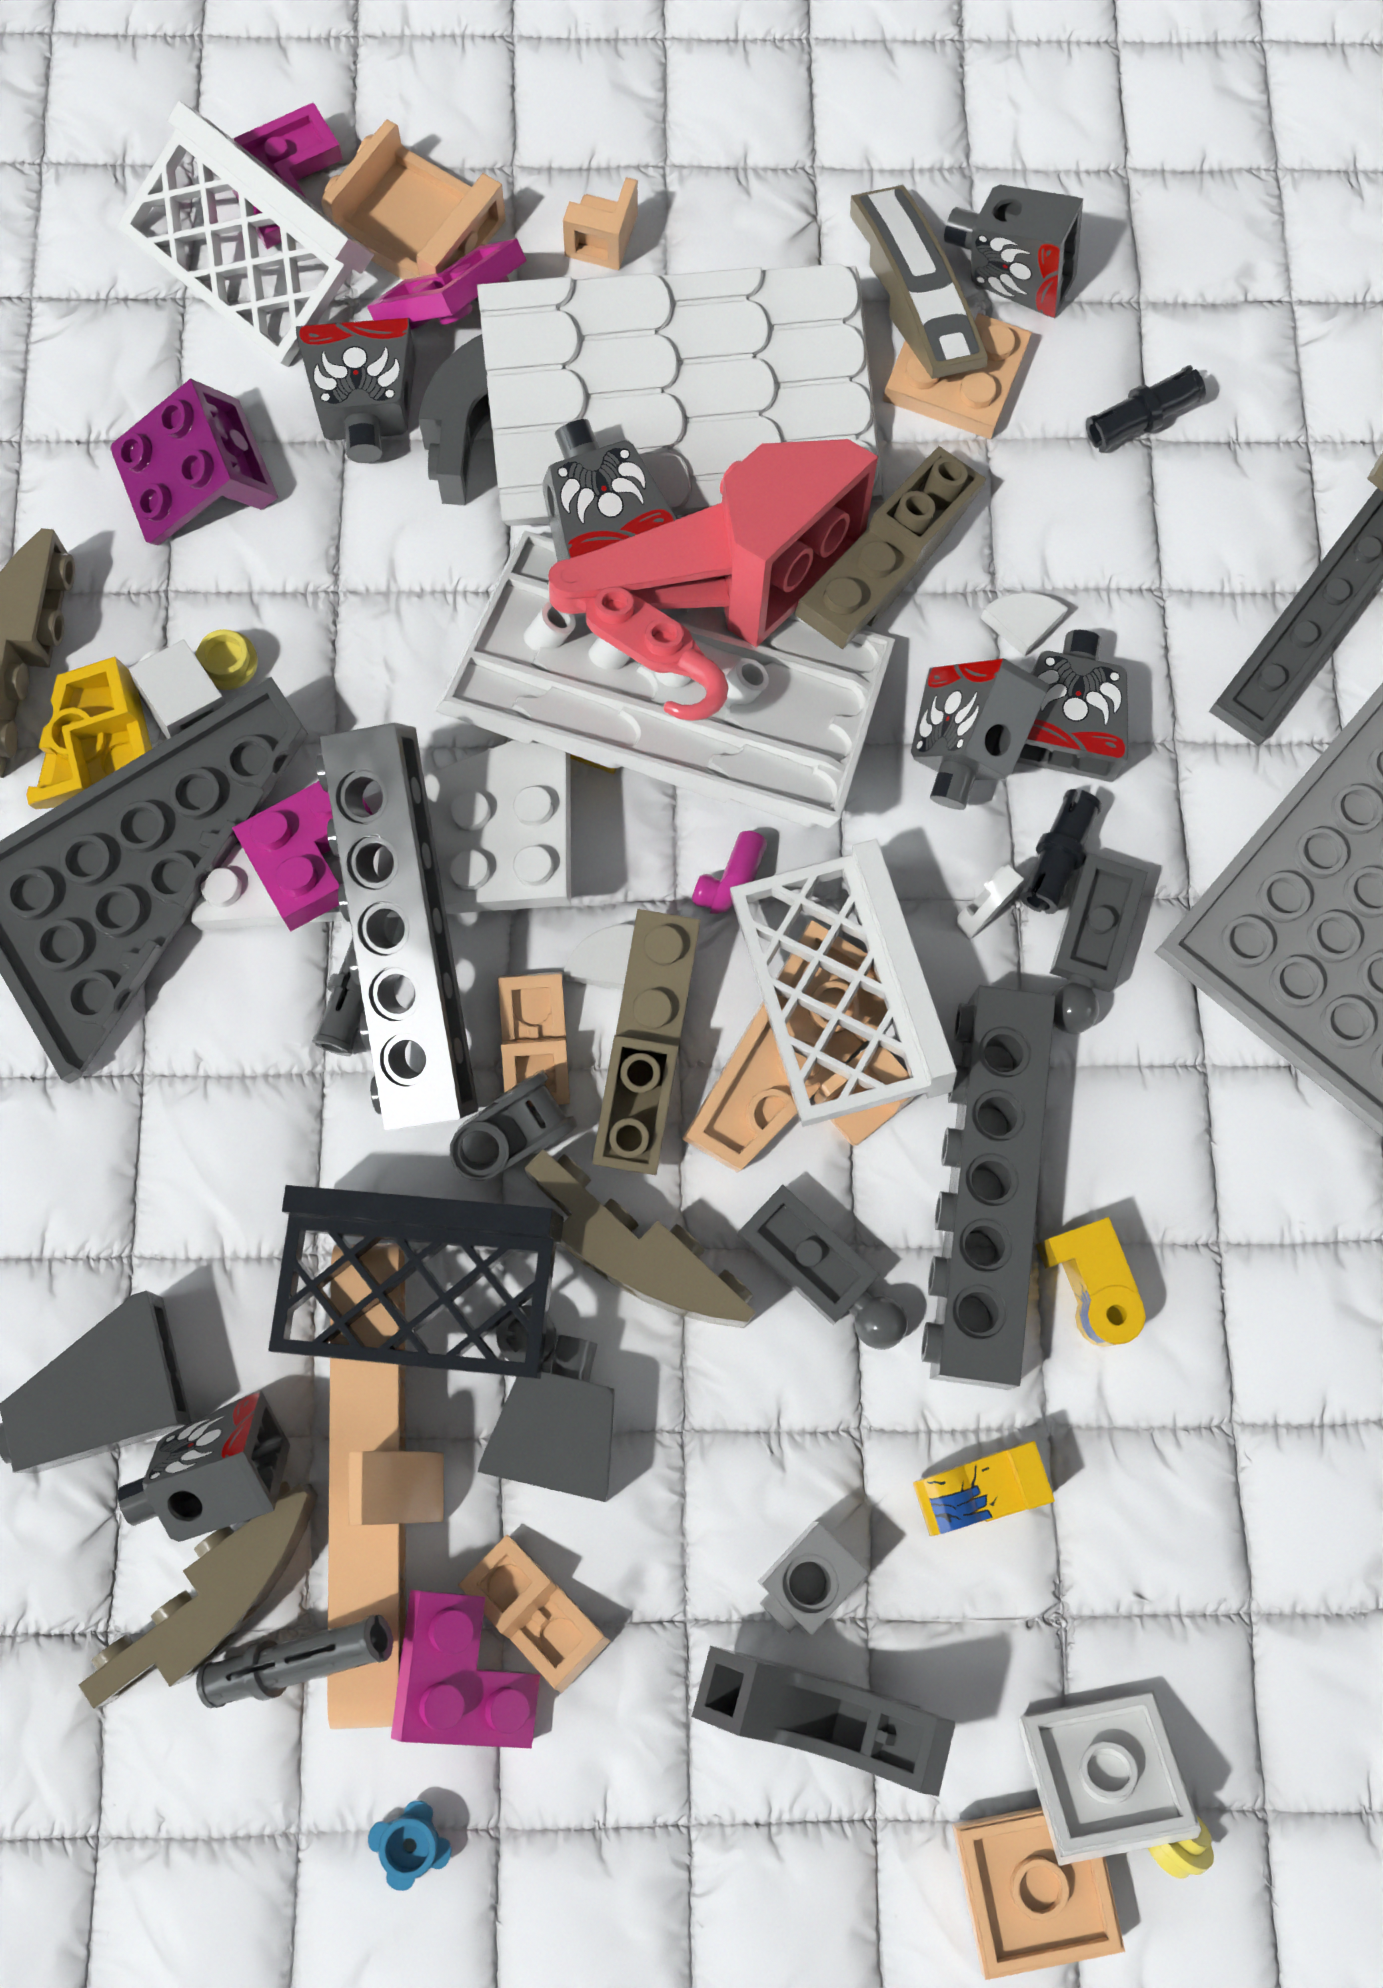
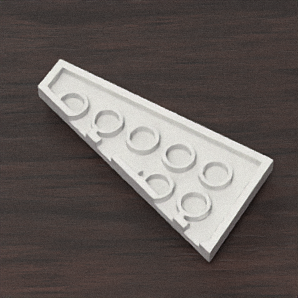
M512 740L424 774L446 914L571 906L570 753L534 740L529 745ZM382 791L364 797L372 814H375L381 807L383 800ZM242 845L234 847L222 866L213 869L208 878L201 884L202 896L192 909L191 922L200 930L286 925ZM385 846L378 849L373 860L374 870L382 880L389 877L394 866L393 856ZM330 850L322 856L340 885L343 883L340 859ZM337 906L308 923L346 920L342 916L340 907ZM393 910L387 915L390 918L401 917Z

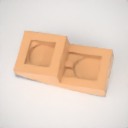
M562 972L498 976L504 1093L521 1081L544 1069L549 1077L545 1085L558 1105L570 1104ZM530 1100L527 1101L530 1107L534 1106Z
M414 1451L349 1452L348 1526L444 1522V1453Z
M508 1534L458 1584L467 1595L485 1597L483 1614L501 1634L509 1638L549 1684L560 1693H563L611 1642L574 1601Z

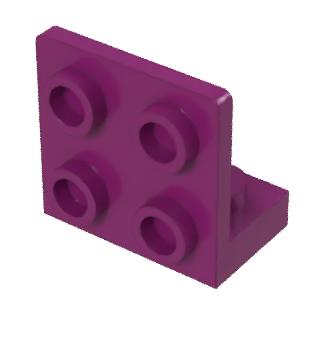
M191 378L115 440L110 447L144 539L147 543L156 546L164 542L221 496L263 510L278 498L239 399Z

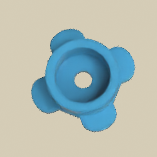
M411 1801L406 1806L404 1814L391 1822L379 1821L375 1823L368 1834V1845L372 1851L378 1853L380 1863L387 1872L386 1881L388 1885L398 1891L410 1889L414 1884L415 1878L423 1875L428 1869L444 1868L451 1857V1844L447 1839L438 1835L432 1823L433 1809L425 1801ZM412 1838L415 1840L416 1849L413 1852H407L404 1849L403 1842L405 1839Z

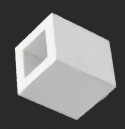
M184 639L169 647L160 646L150 650L140 659L139 663L129 667L140 698L167 739L225 705L222 695Z

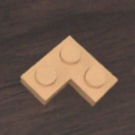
M978 313L975 324L988 356L987 367L935 379L930 377L908 343L904 341L885 387L883 401L991 440L1032 332Z

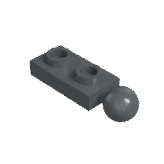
M1088 853L1078 874L1049 972L1050 974L1069 979L1068 984L1059 987L1052 994L1056 996L1053 1024L1059 1030L1070 1034L1082 1033L1091 1028L1096 1022L1099 1015V1002L1092 990L1096 988L1110 993L1116 986L1148 872Z
M783 1184L738 1231L737 1236L832 1325L848 1310L855 1316V1329L858 1337L867 1346L878 1350L890 1349L899 1344L904 1338L908 1327V1320L903 1307L892 1298L885 1296L872 1297L866 1291L880 1274Z

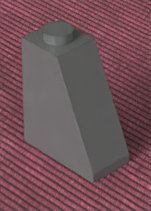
M147 1290L133 1294L0 1403L2 1423H0V1456L6 1464L11 1463L13 1473L35 1474L169 1434L192 1423L163 1297Z

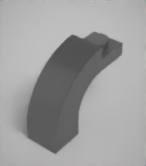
M482 334L462 345L445 360L432 377L420 406L418 420L424 450H429L428 477L429 480H438L442 504L466 506L472 446L480 429L491 419Z
M711 1645L691 1716L737 1736L775 1743L823 1756L861 1769L916 1792L938 1797L956 1721L922 1710L917 1705L785 1664Z

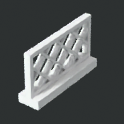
M178 100L166 120L176 130L116 227L279 364L288 367L300 350L296 336V326L316 325L351 270L353 269L362 274L374 254L212 121ZM188 151L197 158L200 184L177 189L175 170ZM212 172H214L221 179L213 181ZM236 190L239 197L241 218L218 223L215 194ZM201 197L204 226L182 230L179 202ZM165 205L168 234L149 237L140 227L153 207ZM253 205L262 213L254 215ZM277 224L280 227L283 252L259 257L256 228ZM243 231L246 260L223 265L220 235ZM206 239L209 268L190 271L186 266L184 243ZM295 240L305 248L296 249ZM170 246L171 254L163 249V247ZM314 258L320 259L329 267L328 271L316 289L301 292L297 262ZM284 265L288 294L264 299L261 269ZM247 272L251 302L232 306L227 302L225 277ZM211 280L212 289L203 281ZM289 307L291 327L281 343L277 344L268 336L266 311ZM252 314L253 323L244 315Z
M877 838L852 845L851 855L730 887L731 899L802 1127L923 1093L929 1099L952 1092L957 1070ZM839 877L844 878L849 897L839 914L808 900L817 883ZM802 888L799 895L792 892V890ZM773 896L791 905V908L778 930L775 931L753 920L748 902ZM853 909L859 924L848 919ZM801 911L831 925L817 951L787 937ZM840 931L866 944L868 954L858 971L826 956ZM759 937L770 942L764 953ZM779 948L810 962L795 989L770 975L768 966ZM872 965L878 982L866 976ZM819 967L850 982L836 1009L804 994ZM859 988L885 1001L888 1011L877 1030L845 1014ZM776 994L788 999L782 1011ZM797 1005L829 1020L814 1048L790 1036L786 1024ZM891 1023L897 1040L885 1035ZM838 1025L870 1041L855 1069L823 1053ZM878 1046L904 1058L910 1078L885 1085L864 1074V1071ZM795 1052L807 1058L801 1071ZM816 1063L848 1079L839 1098L811 1106L805 1082ZM857 1084L868 1089L852 1094Z

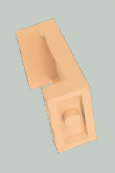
M388 119L385 120L374 135H368L361 142L356 157L341 175H335L330 179L324 189L321 200L324 214L374 254L371 261L403 280L443 272L478 246L487 245L506 221L501 183L482 173L472 187L406 149L401 143L398 125Z

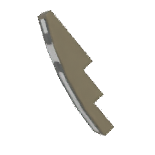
M899 185L851 195L850 217L870 244L869 266L890 295L889 317L930 377L935 379L987 367L988 356L953 269L927 219L906 187Z

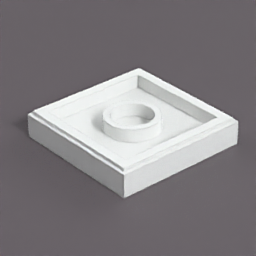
M1154 1690L1020 1716L1018 1726L1059 1866L1198 1838L1201 1827Z

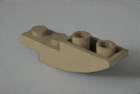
M938 446L873 514L868 529L799 600L794 615L843 650L866 624L872 627L925 565L983 488L986 478Z
M41 528L16 552L0 571V778L4 777L7 758H12L17 750L18 728L15 723L18 701L26 698L29 689L27 665L50 668L54 646H60L64 637L65 623L61 607L64 592L70 591L74 584L75 562L73 556L66 551L54 529Z
M637 909L616 1035H614L594 1148L593 1165L657 1175L701 919Z
M542 1149L525 1167L528 1179L569 1217L563 1223L560 1245L582 1264L613 1285L657 1307L712 1324L744 1328L756 1314V1311L748 1304L754 1296L753 1293L727 1269H724L719 1275L715 1274L699 1259L705 1252L703 1246L679 1224H676L669 1231L657 1220L639 1239L632 1233L639 1226L638 1222L612 1198L602 1205L587 1191L585 1187L591 1182V1179L567 1155L562 1154L555 1161Z
M287 1481L282 1482L274 1511L252 1518L235 1532L231 1526L218 1529L194 1548L199 1559L184 1569L183 1573L198 1595L192 1599L187 1590L176 1595L150 1616L156 1626L136 1642H133L127 1634L106 1647L91 1660L97 1671L78 1684L93 1709L113 1702L157 1668L169 1687L188 1680L203 1664L208 1663L238 1634L270 1595L289 1565L306 1531L318 1497L311 1484L299 1483L294 1488H291Z

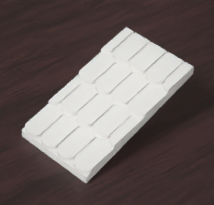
M825 264L763 270L761 267L661 276L644 273L576 280L569 276L477 285L496 473L500 492L501 521L506 525L549 524L542 482L548 466L564 460L555 437V431L563 425L579 419L589 420L599 448L623 440H628L634 445L674 515L693 514L722 503L720 484L726 470L735 461L744 460L762 443L849 439L878 456L871 502L885 501L861 285L856 265Z
M524 530L508 558L468 645L436 708V712L528 745L534 740L608 768L623 766L722 803H726L731 799L806 827L820 825L829 829L841 818L895 639L862 629L842 650L795 616L794 611L756 648L727 630L724 607L658 609L688 629L692 639L705 657L713 661L724 672L729 687L727 700L719 712L702 720L688 721L678 719L664 711V704L667 701H673L682 705L698 703L705 698L706 689L687 676L670 672L658 673L643 666L595 635L586 623V613L567 614L556 610L549 600L548 577L549 570L557 563L553 539Z

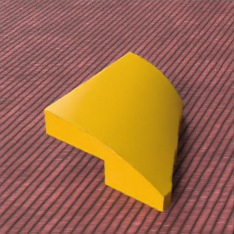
M115 656L57 675L50 700L53 705V715L50 722L43 728L38 747L45 752V757L37 787L28 786L26 794L28 805L35 810L55 808L152 749L141 699L131 673Z

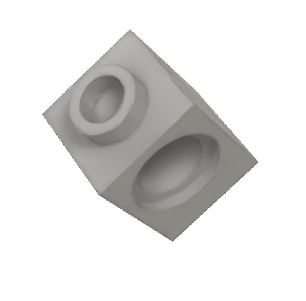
M812 1522L757 1581L769 1593L760 1604L789 1634L799 1624L806 1632L813 1635L869 1572L819 1522ZM804 1562H814L824 1572L826 1579L825 1589L818 1599L808 1603L799 1602L790 1591L789 1580L791 1573L798 1565Z

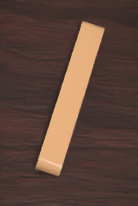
M377 1243L360 1257L380 1285L405 1265L404 1252L397 1243ZM338 1245L333 1247L331 1265L344 1255ZM352 1264L331 1281V1301L342 1315L372 1292ZM403 1281L388 1296L405 1317V1281ZM380 1301L350 1325L364 1345L372 1348H379L400 1330V1327ZM330 1318V1326H331L334 1322H333V1320ZM342 1332L330 1341L332 1344L351 1345ZM405 1341L395 1350L406 1351ZM330 1358L328 1629L360 1621L370 1615H381L391 1628L393 1650L387 1661L370 1663L327 1676L328 1722L332 1730L392 1727L406 1625V1524L348 1526L349 1452L406 1451V1366Z

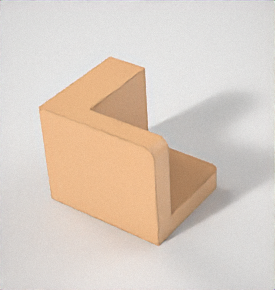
M629 177L625 178L618 202L589 194L582 197L580 204L569 201L563 218L565 257L619 271L638 215V180Z
M878 1046L864 1071V1074L885 1085L910 1078L909 1073L890 1051ZM865 1050L846 1065L855 1069ZM835 1073L818 1088L813 1100L816 1104L839 1098L848 1079ZM857 1084L852 1094L868 1089ZM915 1096L834 1118L831 1121L851 1145L857 1146L908 1105Z

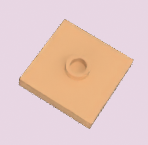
M1042 1806L952 1824L981 1974L985 1980L1125 1952L1105 1857L1059 1866Z

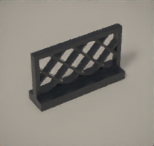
M285 1185L281 1212L288 1214L289 1217L268 1348L269 1352L541 1379L556 1244H561L564 1217L553 1208ZM306 1232L329 1234L344 1253L343 1256L316 1278L313 1277L302 1262ZM344 1236L363 1237V1239L354 1247H351ZM382 1239L395 1240L410 1261L380 1285L360 1257ZM409 1242L429 1243L430 1245L417 1254ZM447 1245L461 1246L477 1267L446 1291L425 1263ZM475 1248L494 1249L496 1251L483 1260ZM513 1251L538 1253L535 1281L513 1298L493 1273L492 1269ZM352 1264L372 1292L342 1315L322 1288ZM418 1270L439 1298L408 1322L388 1294ZM300 1276L306 1286L297 1292ZM485 1276L506 1305L475 1329L454 1300ZM314 1295L334 1323L313 1341L290 1339L294 1311ZM532 1298L531 1315L529 1319L525 1312L521 1309V1306ZM380 1301L400 1327V1330L379 1348L366 1347L350 1325ZM446 1307L468 1336L445 1355L433 1354L416 1331ZM511 1314L516 1316L528 1332L525 1363L499 1360L483 1340L488 1333ZM342 1332L351 1345L332 1344L329 1342ZM409 1339L418 1352L395 1349L405 1340ZM476 1345L486 1359L464 1357L462 1355Z

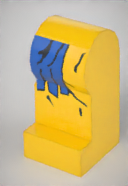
M1109 1217L1036 1244L1045 1269L1062 1263L1078 1303L1075 1319L1077 1328L1083 1338L1093 1345L1108 1347L1129 1343L1138 1337L1144 1328L1146 1318L1144 1305Z
M1035 1441L1011 1446L913 1482L929 1536L947 1533L983 1521L989 1522L1020 1511L1034 1509L1055 1502Z

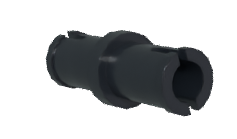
M1188 365L1183 367L1181 371L1150 387L1143 384L1130 390L1126 400L1086 419L1085 427L1091 443L1095 448L1099 447V452L1102 453L1140 431L1151 433L1163 425V419L1193 403L1204 400L1206 388L1203 378L1197 369L1193 370L1192 366Z
M1070 789L1065 792L1063 802L1050 831L1042 834L1036 845V852L1039 856L1025 888L1022 889L1019 895L1022 903L1034 911L1041 912L1044 901H1046L1045 913H1056L1073 870L1079 869L1084 863L1087 855L1084 845L1096 817L1102 810L1101 801L1087 791H1081L1077 803L1075 802L1078 795L1076 789Z

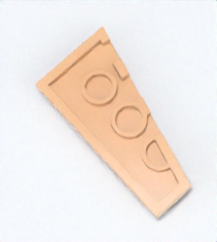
M812 920L805 927L797 942L817 951L829 930ZM837 936L826 956L858 971L867 953ZM790 953L776 979L795 989L810 962ZM872 965L866 976L878 982ZM819 967L804 994L836 1009L850 982ZM859 988L845 1014L877 1030L888 1010L884 999ZM776 994L782 1011L788 999ZM763 1001L682 1140L735 1172L741 1171L797 1114L795 1102ZM797 1005L786 1027L790 1036L814 1048L829 1020ZM838 1025L823 1053L845 1063L867 1039ZM795 1052L801 1071L807 1058ZM816 1063L805 1082L809 1099L835 1072Z

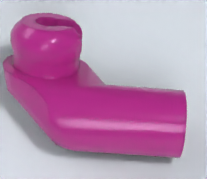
M754 831L739 833L721 880L710 874H703L699 877L692 896L694 904L711 909L710 914L727 912L733 906L730 887L755 880L767 847L765 838Z

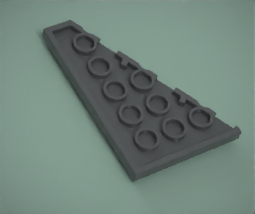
M272 677L0 841V974L61 1080L71 1084L83 1075L202 896L201 884L208 878L213 869L222 866L238 842L232 827L253 817L309 735Z

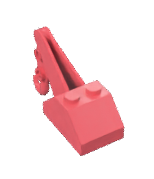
M849 439L762 443L744 460L735 461L726 470L720 484L722 503L593 552L555 563L548 574L550 603L556 610L563 613H586V623L595 635L648 669L658 673L670 672L687 676L701 684L706 689V696L700 702L692 705H682L673 701H667L664 704V711L682 720L696 721L706 719L719 712L727 700L729 687L724 672L713 661L705 657L686 627L658 609L724 607L727 630L757 648L797 609L799 600L866 531L878 456Z

